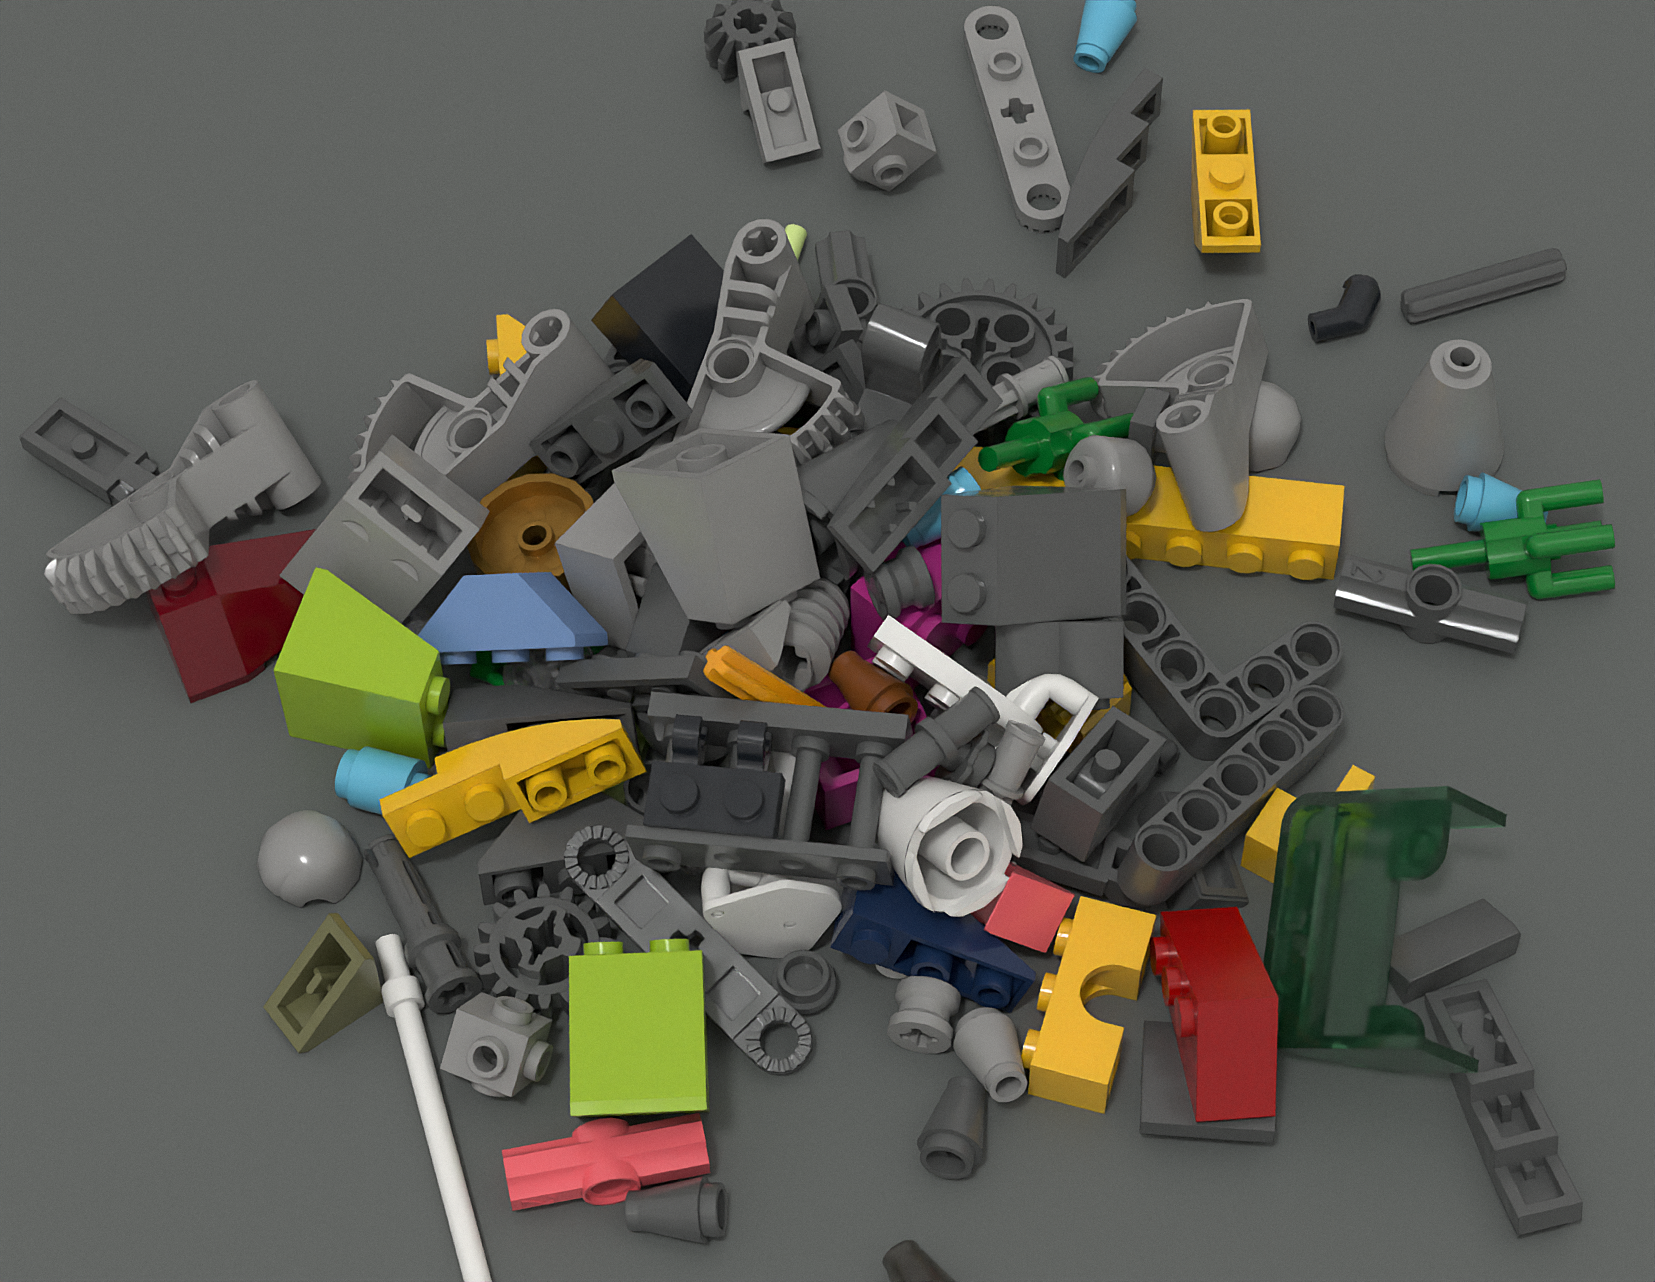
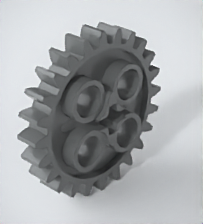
M964 278L961 292L954 293L945 283H941L938 299L935 300L928 294L921 292L918 294V310L905 305L901 308L903 311L940 324L943 369L952 358L965 356L974 366L978 326L985 323L988 324L986 352L982 359L981 375L990 386L995 385L998 376L1007 373L1013 376L1041 363L1043 359L1049 356L1056 357L1064 366L1069 381L1073 380L1074 345L1072 342L1066 341V323L1054 324L1055 309L1053 307L1037 311L1038 295L1035 293L1028 295L1023 300L1017 299V285L1014 283L1010 284L1003 293L995 292L994 281L990 278L987 279L982 290H974L970 280ZM1038 404L1028 408V413L1025 417L1021 419L1010 417L976 435H982L987 447L993 446L995 434L1003 433L1006 436L1008 430L1015 422L1040 416Z

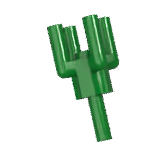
M1084 377L1044 387L1037 394L1040 416L1015 422L1007 432L1006 442L981 449L978 455V462L981 468L987 472L1012 466L1017 473L1024 477L1040 473H1053L1059 480L1064 481L1065 463L1071 450L1080 440L1091 435L1126 439L1129 436L1130 420L1134 413H1126L1096 422L1083 423L1076 414L1068 410V406L1091 401L1097 397L1099 387L1093 378Z
M1601 480L1523 490L1516 497L1517 518L1480 523L1481 540L1411 549L1412 571L1419 566L1427 564L1442 565L1449 569L1484 564L1487 579L1489 578L1490 580L1525 575L1527 591L1535 599L1615 589L1612 565L1551 573V560L1561 559L1563 555L1615 548L1612 524L1602 525L1599 520L1557 526L1556 523L1546 524L1543 512L1603 504L1604 496Z

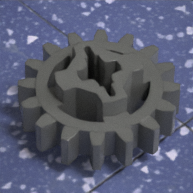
M540 884L537 898L528 899L521 889H517L514 891L515 906L509 909L498 902L492 906L496 924L490 922L479 923L478 932L481 944L473 946L476 966L481 967L478 969V975L482 981V989H492L493 997L496 998L509 996L521 999L529 1003L534 1009H540V1015L548 1019L552 1018L553 1009L562 1007L569 1016V956L584 955L582 940L571 936L570 932L572 928L581 934L586 943L615 942L614 939L610 938L612 936L610 921L607 916L597 917L596 904L590 898L577 906L575 904L574 891L571 887L567 886L561 892L559 898L550 897L547 884ZM502 957L508 959L509 967L519 970L517 978L505 967Z

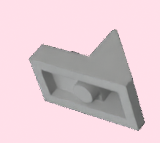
M793 38L737 51L741 107L743 112L750 111L763 164L821 149Z

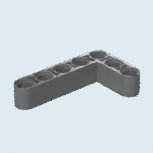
M884 303L878 304L866 329L861 348L865 389L858 406L865 417V430L849 431L852 438L886 420L891 419L900 422L914 402L943 370L941 328L939 323ZM862 566L853 577L849 578L846 582L844 578L837 585L847 597L849 605L851 602L850 587L861 578L863 574Z
M1126 555V615L1114 617H1122L1124 622L1135 621L1141 623L1147 629L1148 634H1135L1124 625L1123 673L1183 748L1193 757L1203 761L1217 760L1296 689L1304 685L1324 687L1338 665L1343 649L1342 641L1337 632L1329 625L1319 621H1306L1297 625L1223 675ZM1296 652L1312 654L1318 660L1320 666L1305 664L1299 659ZM1173 668L1178 670L1185 676L1187 682L1176 683L1171 681L1163 674L1161 669ZM1248 684L1265 686L1270 690L1273 698L1257 696L1251 691ZM1200 717H1215L1223 723L1226 730L1214 731L1203 724Z

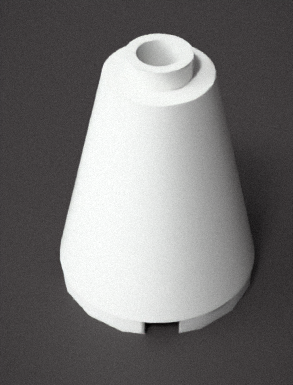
M925 775L910 786L899 798L891 795L883 787L875 842L880 849L889 851L894 870L918 903L933 912H945L949 916H965L984 908L1004 890L1010 878L1004 873L1010 863L1012 854L1019 858L1023 846L1021 823L1011 805L991 792Z

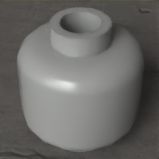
M1091 435L1077 443L1068 456L1063 474L1065 487L1126 489V517L1137 513L1146 504L1152 495L1156 481L1155 468L1145 447L1135 440Z

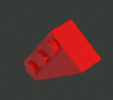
M1238 907L1160 912V936L1151 937L1150 939L1151 969L1154 976H1161L1165 1006L1169 1007L1196 1122L1275 1116L1278 995Z

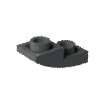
M846 284L823 286L810 320L802 327L794 330L795 340L788 347L787 356L806 365H811L837 346L851 339H854L855 343L858 341L863 332V327Z

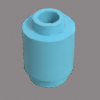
M369 746L363 747L360 751L348 749L338 765L335 777V793L339 798L347 799L350 807L382 815L379 799L427 779L431 775H428L425 761Z

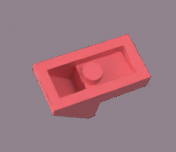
M1010 862L1004 873L1010 877L1004 890L984 908L970 914L986 925L984 931L1046 953L1075 894Z

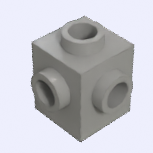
M885 90L838 129L844 151L843 161L850 174L859 181H867L888 192L903 182L910 174L937 153L924 109Z
M481 992L457 1008L440 1069L472 1081V1087L485 1095L513 1097L531 1082L540 1081L545 1074L553 1052V1046L546 1043L552 1020L533 1013V1007L521 999L509 996L496 998Z

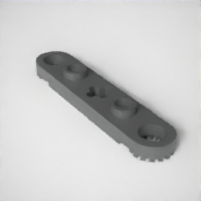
M602 825L586 826L584 829L574 833V836L568 841L564 853L565 867L571 880L643 953L650 952L649 941L674 939L679 935L689 940L696 935L702 937L703 941L699 945V950H702L704 954L706 1016L762 1071L780 1076L791 1074L800 1069L808 1060L812 1050L811 1031L804 1018L655 869L646 867L641 861H637L629 844L620 834L612 828ZM601 842L608 844L614 849L616 854L615 864H613L611 871H607L605 875L590 876L583 872L579 866V857L586 846ZM786 1024L796 1031L798 1046L795 1052L790 1054L788 1058L772 1059L761 1049V1036L769 1026Z

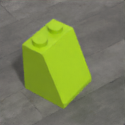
M315 567L274 667V675L289 736L359 751L363 747L369 746L423 760L427 768L431 769L439 747L447 748L443 721L449 707L450 680L443 677L439 651L330 571Z
M689 939L649 941L650 952L623 953V942H591L583 944L584 955L569 956L570 1116L586 1118L710 1112L704 954L702 950L689 951Z

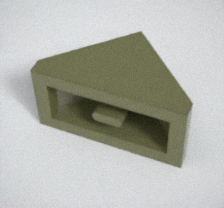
M329 913L263 1008L298 1053L309 1052L384 1002L375 960L338 913Z

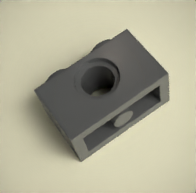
M1112 706L1048 779L1030 828L1084 862L1147 789L1167 739Z

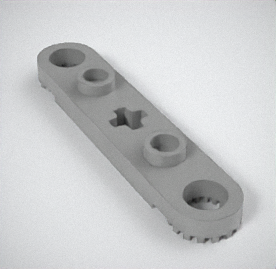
M985 6L971 12L965 20L964 46L970 59L971 70L1008 194H1010L1014 206L1015 217L1017 220H1020L1021 226H1028V231L1033 232L1036 229L1039 230L1038 234H1044V230H1049V233L1055 232V228L1059 230L1061 228L1071 188L1019 21L1011 11L1002 7ZM988 26H991V29L997 26V30L1001 31L1003 29L1002 33L1005 35L999 39L991 40L981 37L977 32L980 33L982 27L984 30H987ZM1019 113L1020 117L1026 120L1024 123L1016 124L1015 120L1009 117V114ZM1039 195H1042V198H1046V195H1048L1050 200L1055 198L1054 202L1058 203V205L1051 210L1043 211L1033 208L1028 202H1032L1033 197L1039 199Z

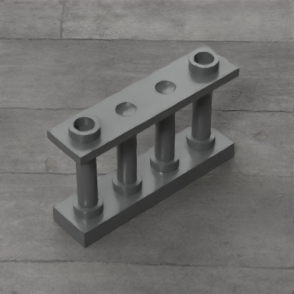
M651 691L647 716L657 741H663L668 745L665 762L672 763V734L676 714L701 716L703 718L702 726L709 728L707 745L727 747L732 752L729 768H737V738L741 720L766 722L768 724L767 732L773 734L771 751L791 753L796 760L783 839L627 824L625 837L637 861H641L646 867L659 871H676L680 869V865L830 879L835 880L838 885L852 890H871L875 887V884L893 886L895 872L889 851L874 848L883 785L876 777L872 766L876 761L882 760L914 735L909 715ZM829 757L851 758L860 764L847 846L809 842L821 763L827 761Z

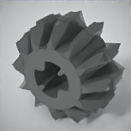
M732 0L731 6L716 4L713 18L706 20V26L704 27L706 58L709 61L710 67L718 68L723 81L739 77L737 51L793 38L796 53H798L796 22L791 12L784 11L780 0H772L767 3H763V0Z

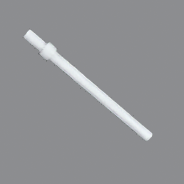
M397 934L385 935L380 937L375 943L385 983L381 987V993L387 1015L395 1018L462 1277L464 1282H492L420 1010L425 1005L420 983L417 977L410 975L409 967L404 957L401 937Z

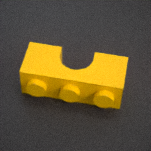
M1080 896L1074 919L1063 917L1059 925L1053 951L1054 955L1062 957L1057 975L1046 972L1037 1003V1010L1046 1012L1040 1031L1028 1030L1021 1054L1023 1067L1030 1069L1029 1095L1105 1114L1121 1058L1124 1027L1097 1020L1086 1011L1084 1005L1093 998L1103 995H1115L1137 1001L1150 956V939L1154 937L1156 915Z

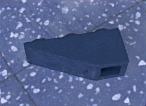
M895 870L893 886L875 884V887L871 890H852L843 887L841 895L842 909L836 918L830 945L832 949L849 954L860 962L876 964L909 977L926 976L942 980L955 987L961 996L972 999L983 1007L996 1008L1007 1013L1012 1012L1035 981L1036 972L995 935L984 931L985 926L970 913L965 916H949L945 912H933L925 908L911 895Z

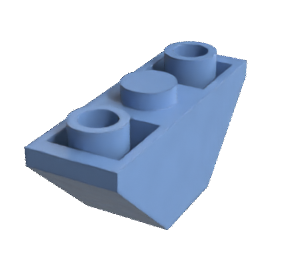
M551 572L463 576L418 634L420 638L439 651L441 665L477 663L476 651L491 650L492 663L530 661L529 649L545 648L546 661L584 659V647L608 645V635L604 628Z

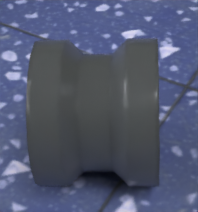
M913 545L899 549L895 558L883 561L873 573H867L863 568L864 580L869 596L882 620H885L888 615L896 619L900 616L902 609L912 605L923 609L933 605L935 602V592L930 573L920 552Z

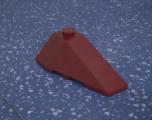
M316 529L209 546L208 556L198 562L196 567H190L180 573L176 579L171 578L162 583L156 590L150 589L146 591L150 609L190 704L250 682L266 670L264 663L282 650L304 594L279 575Z

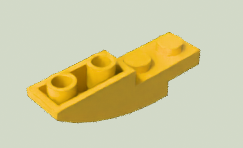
M620 719L559 721L501 733L434 758L437 769L436 775L381 798L379 801L382 816L407 856L411 858L520 809L528 822L531 823L647 771L642 758Z

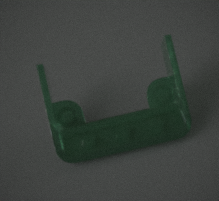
M1450 786L1315 792L1301 795L1289 805L1281 823L1263 961L1278 995V1050L1289 1054L1388 1072H1478V1059L1426 1039L1425 1027L1418 1014L1400 1005H1386L1400 882L1424 880L1432 876L1441 867L1448 850L1450 829L1505 827L1507 814Z

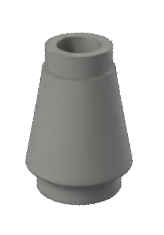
M990 1007L978 1008L964 1015L955 1028L953 1045L956 1055L989 1092L992 1099L998 1102H1010L1017 1099L1026 1090L1027 1079L1014 1022L1008 1016Z

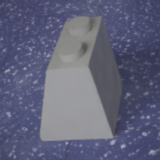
M699 428L612 470L615 485L688 619L715 622L716 627L719 629L739 628L749 624L754 613L767 606H771L778 600H781V602L784 600L787 602L794 600L797 597V590L820 579L790 435Z

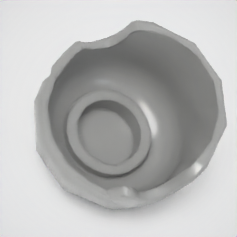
M1262 380L1249 429V470L1256 472L1279 467L1287 460L1289 452L1299 436L1300 422L1302 420L1295 398L1277 384Z
M303 810L285 816L265 832L262 837L256 866L267 890L276 896H280L290 904L303 907L306 902L315 899H324L331 903H337L342 900L359 880L362 855L354 838L342 823L321 812Z

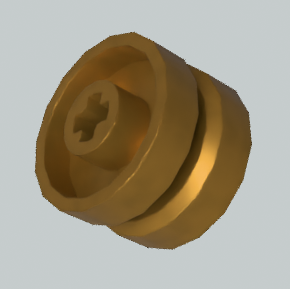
M548 473L526 474L506 481L483 497L480 504L490 512L480 530L467 545L477 574L551 572L571 593L555 542L594 504L591 495L576 481Z

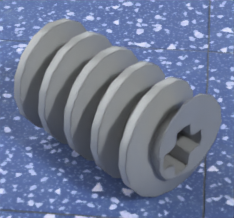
M820 578L797 590V597L788 602L791 606L782 654L776 668L770 671L802 692L820 683L828 674L850 616L847 597L837 585L825 578Z

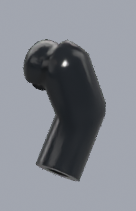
M1362 274L1350 276L1342 286L1345 290L1338 307L1308 315V327L1314 342L1361 332L1369 326L1381 301V291L1378 282L1373 277Z

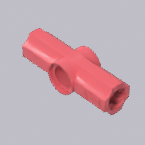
M700 1113L632 1126L627 1121L618 1118L596 1119L577 1127L572 1132V1136L568 1138L502 1150L512 1211L583 1198L585 1202L592 1205H612L626 1201V1195L629 1190H641V1187L711 1173Z

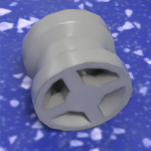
M926 976L903 978L897 984L895 1001L899 1005L898 1012L890 1017L887 1028L888 1037L895 1044L913 1052L937 1054L946 1051L951 1047L953 1028L950 1026L949 1021L951 1017L958 1013L961 1000L960 993L949 983Z

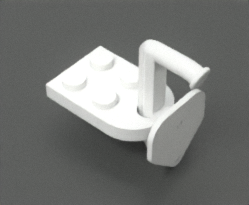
M889 615L867 645L868 648L877 653L872 660L875 666L904 682L910 676L929 690L924 699L941 713L968 694L969 690L974 686L983 690L993 701L1000 714L999 721L986 728L989 731L987 742L992 744L995 749L1006 730L1005 726L1008 720L1026 724L1042 733L1043 728L1035 719L1049 699L1073 714L1056 739L1045 732L1042 734L1046 740L1043 746H1040L1029 768L1032 773L1022 786L1024 794L1021 800H1016L1022 805L1029 803L1045 783L1077 736L1099 699L1074 680L1061 674H1043L1012 690L1005 697Z
M771 751L767 772L782 773L786 780L777 838L783 839L796 758L791 753ZM731 753L726 756L719 767L729 768ZM707 867L703 873L701 883L703 916L711 927L738 953L780 959L794 951L809 950L813 947L841 912L843 887L838 885L835 880ZM876 965L877 970L887 977L894 979L907 977L901 973Z

